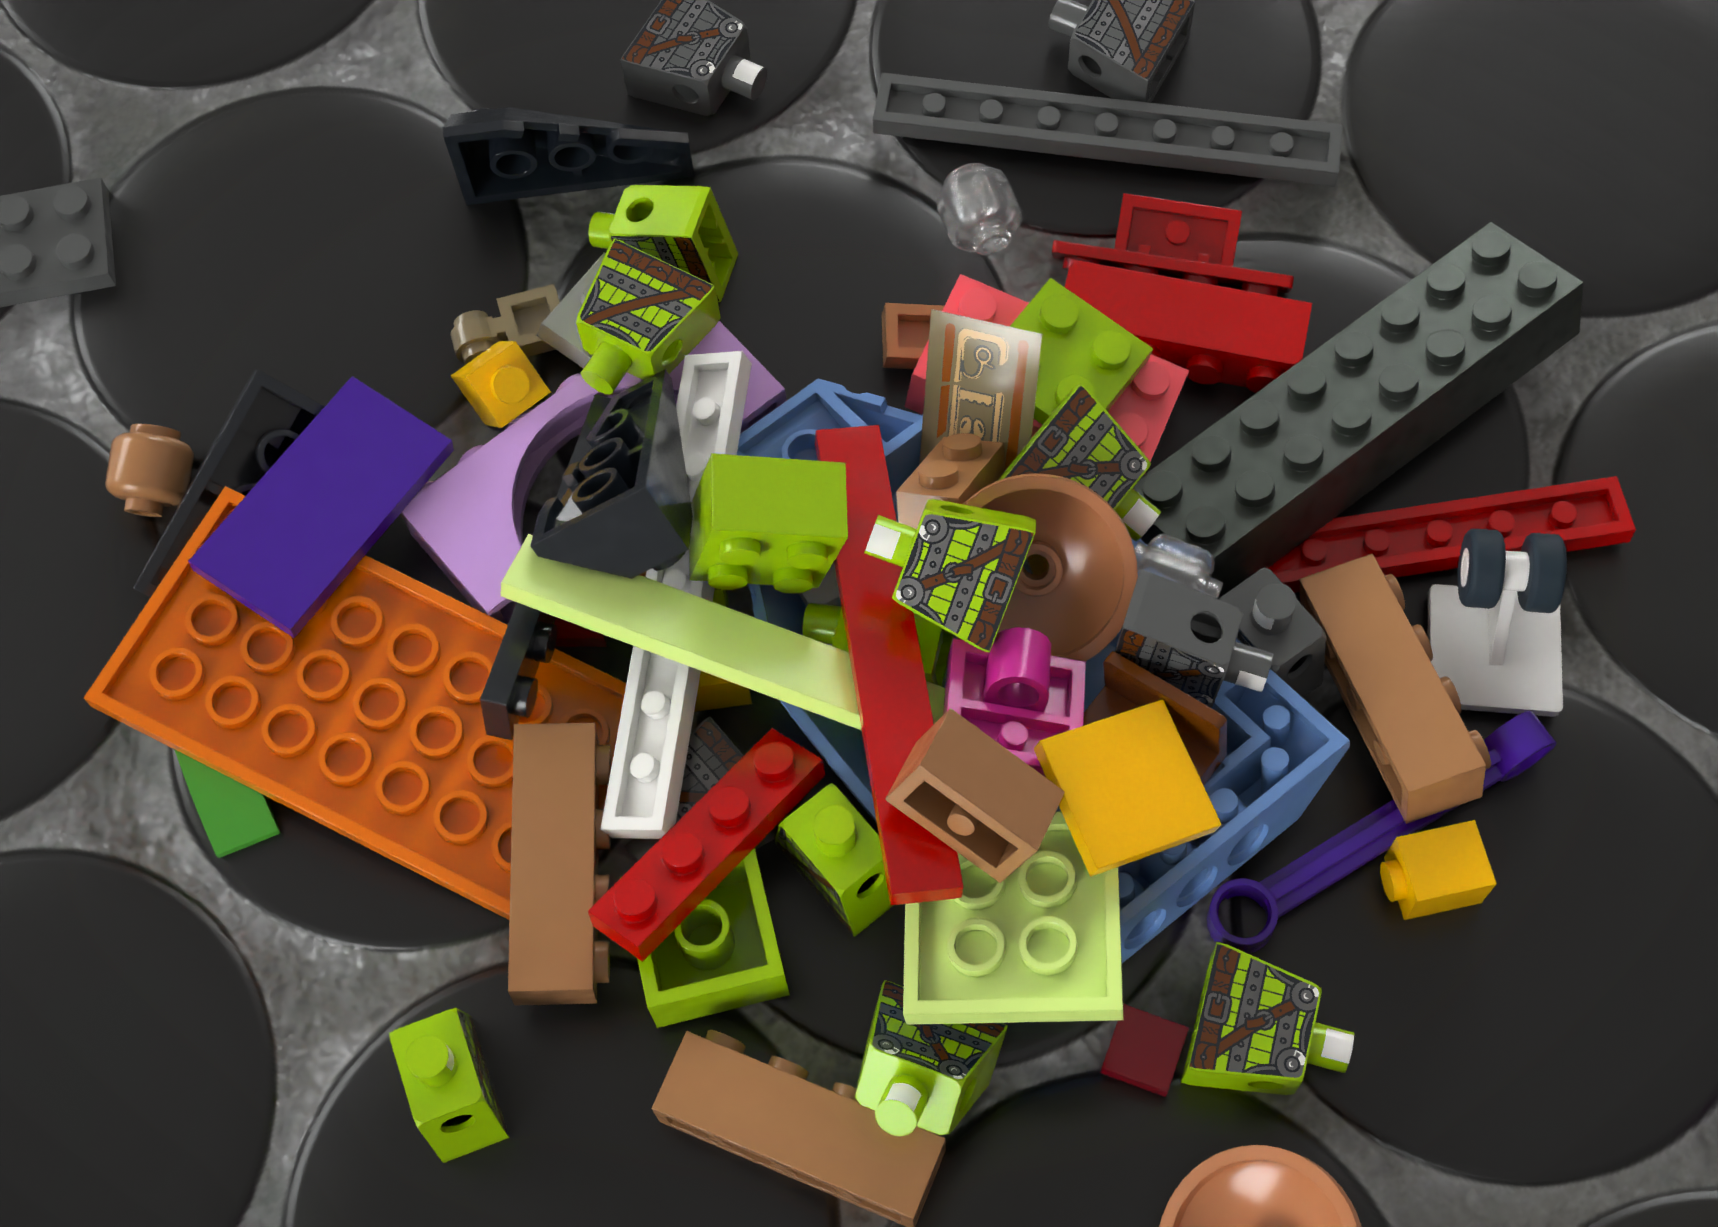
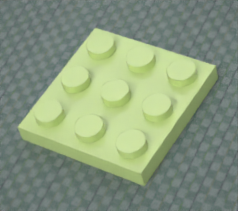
M1061 811L1055 812L1038 851L1001 883L958 853L964 886L962 898L905 904L903 1016L906 1025L1124 1020L1119 867L1090 877Z

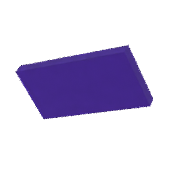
M352 376L188 562L194 572L295 638L454 451L452 440Z

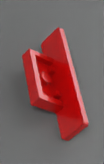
M1123 193L1114 249L1054 240L1052 247L1053 257L1064 259L1062 267L1064 270H1069L1070 261L1073 259L1156 275L1182 277L1183 280L1218 286V283L1242 286L1241 290L1277 296L1278 292L1289 293L1294 281V276L1233 267L1242 216L1241 210Z

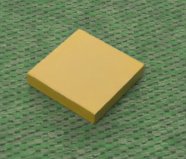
M1163 699L1040 740L1034 747V752L1046 778L1065 791L1059 808L1090 877L1214 833L1222 825Z

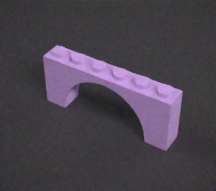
M718 321L716 326L688 355L743 351L750 360L752 366L741 434L786 402L785 388ZM684 359L669 374L672 378L676 404ZM626 373L614 392L608 395L588 385L581 374H574L560 384L556 393L534 409H527L509 423L507 429L485 445H478L468 450L460 458L458 464L440 478L427 482L401 512L413 538L474 609L507 625L509 624L517 602L500 596L501 582L523 544L524 510L531 487L538 474L561 447L581 433L594 395L612 398L644 380Z

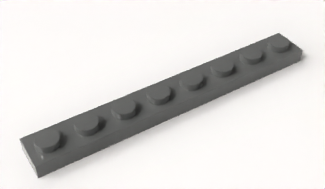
M881 73L873 115L874 134L1334 187L1339 174L1343 124Z

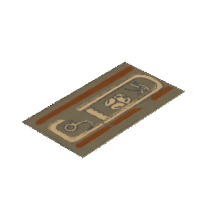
M931 309L919 465L943 437L958 433H970L979 436L982 441L1003 442L1005 469L1008 468L1032 437L1042 334Z

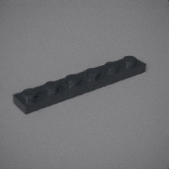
M594 395L569 465L581 461L592 450L586 438L612 398ZM564 479L556 496L559 500H561L569 487ZM516 603L480 698L486 735L512 740L514 724H518L521 716L530 717L538 692V680L535 678L540 662H550L556 645L557 626L554 625L555 616Z

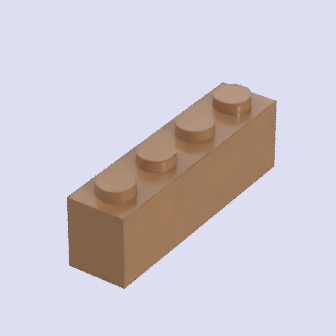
M1370 554L1301 578L1300 603L1323 628L1327 636L1324 662L1405 823L1407 824L1481 798L1485 771L1491 767L1487 746L1477 730L1468 732L1459 715L1461 713V703L1456 688L1449 677L1439 678L1431 663L1433 653L1429 639L1421 625L1411 626L1403 611L1405 609L1403 592L1393 574L1384 576L1374 555Z
M595 723L514 724L508 993L514 1005L597 1003V983L610 982L609 941H598V930L593 927L588 914V910L610 889V875L598 874V850L611 848V837L600 830L604 809H599V785L609 784L611 746L599 745Z
M708 1030L705 1038L686 1031L651 1108L660 1123L903 1226H916L945 1154L946 1138L917 1126L909 1135H891L878 1125L875 1119V1110L860 1105L855 1099L856 1088L835 1082L832 1091L807 1081L809 1072L789 1060L771 1056L769 1063L766 1064L744 1055L746 1046L726 1034Z

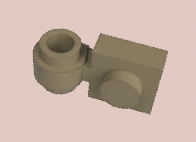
M555 284L497 298L500 317H489L486 312L480 310L465 312L454 320V328L450 333L456 357L465 365L498 341H516L526 357L556 350L536 336L541 323L560 303Z

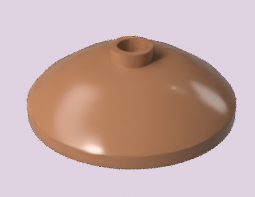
M1034 473L1016 475L996 481L984 487L963 503L964 505L1024 515L1036 519V533L1026 558L1038 554L1045 557L1049 563L1047 570L1039 575L1027 572L1023 565L997 633L1015 627L1039 631L1047 636L1051 642L1052 656L1080 661L1091 659L1108 646L1122 629L1138 579L1135 549L1130 534L1120 516L1106 500L1087 486L1074 480L1056 475Z
M1249 1145L1228 1149L1203 1161L1175 1189L1166 1205L1159 1227H1362L1351 1200L1328 1172L1300 1154L1266 1145Z

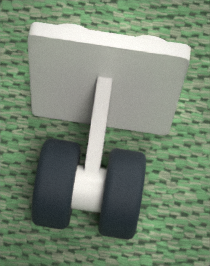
M1470 529L1464 536L1460 550L1458 586L1441 584L1431 586L1428 592V639L1433 653L1431 663L1439 678L1447 676L1454 684L1460 699L1461 710L1512 714L1532 711L1538 716L1556 717L1563 709L1560 603L1566 583L1567 553L1565 543L1559 535L1531 533L1525 538L1521 552L1506 551L1503 535L1497 530Z

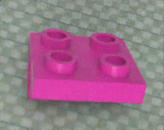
M1015 627L997 633L990 653L979 650L961 639L953 638L948 653L943 715L950 708L1046 777L1034 752V747L1040 740L1083 726L1086 661L1052 656V644L1048 637L1030 628Z

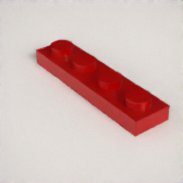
M771 728L588 910L593 927L643 962L825 776L823 760Z

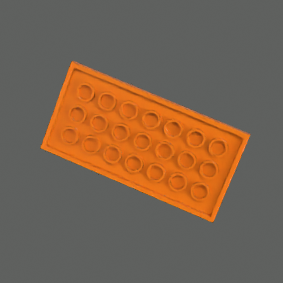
M225 486L84 696L85 701L90 707L510 920L514 736L512 740L486 735L480 698L508 625L365 555L298 635L293 638L194 572L188 562L245 497V495ZM555 648L550 662H540L535 678L538 680V692L534 709L530 717L521 716L518 724L595 723L599 745L611 746L612 767L626 683ZM599 785V809H604L608 785Z

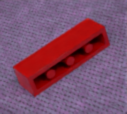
M1073 259L1070 261L1065 283L1066 289L1152 347V355L1189 370L1187 377L1194 382L1201 384L1220 382L1246 387L1250 391L1257 393L1303 358L1312 303Z

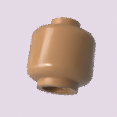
M138 423L130 426V432L122 433L113 439L105 485L110 494L125 500V512L149 517H162L164 506L179 505L190 485L194 453L190 446L180 441V431L158 425Z

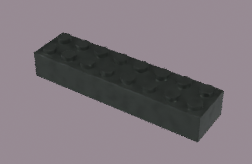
M1492 222L1488 223L1143 475L1133 489L1159 509L1161 513L1140 539L1184 586L1219 599L1260 569L1272 566L1580 333L1583 281Z

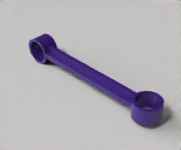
M1526 711L1514 717L1484 739L1490 755L1491 767L1485 771L1483 791L1500 780L1505 782L1523 773L1544 758L1556 746V741L1532 711ZM1393 799L1260 882L1240 878L1224 883L1214 893L1207 913V928L1211 938L1215 943H1224L1248 954L1260 950L1270 940L1279 917L1389 850L1396 837L1416 833L1458 806L1406 824ZM1235 896L1249 897L1263 908L1267 917V923L1257 936L1250 938L1236 937L1222 927L1218 915L1220 903L1225 899Z

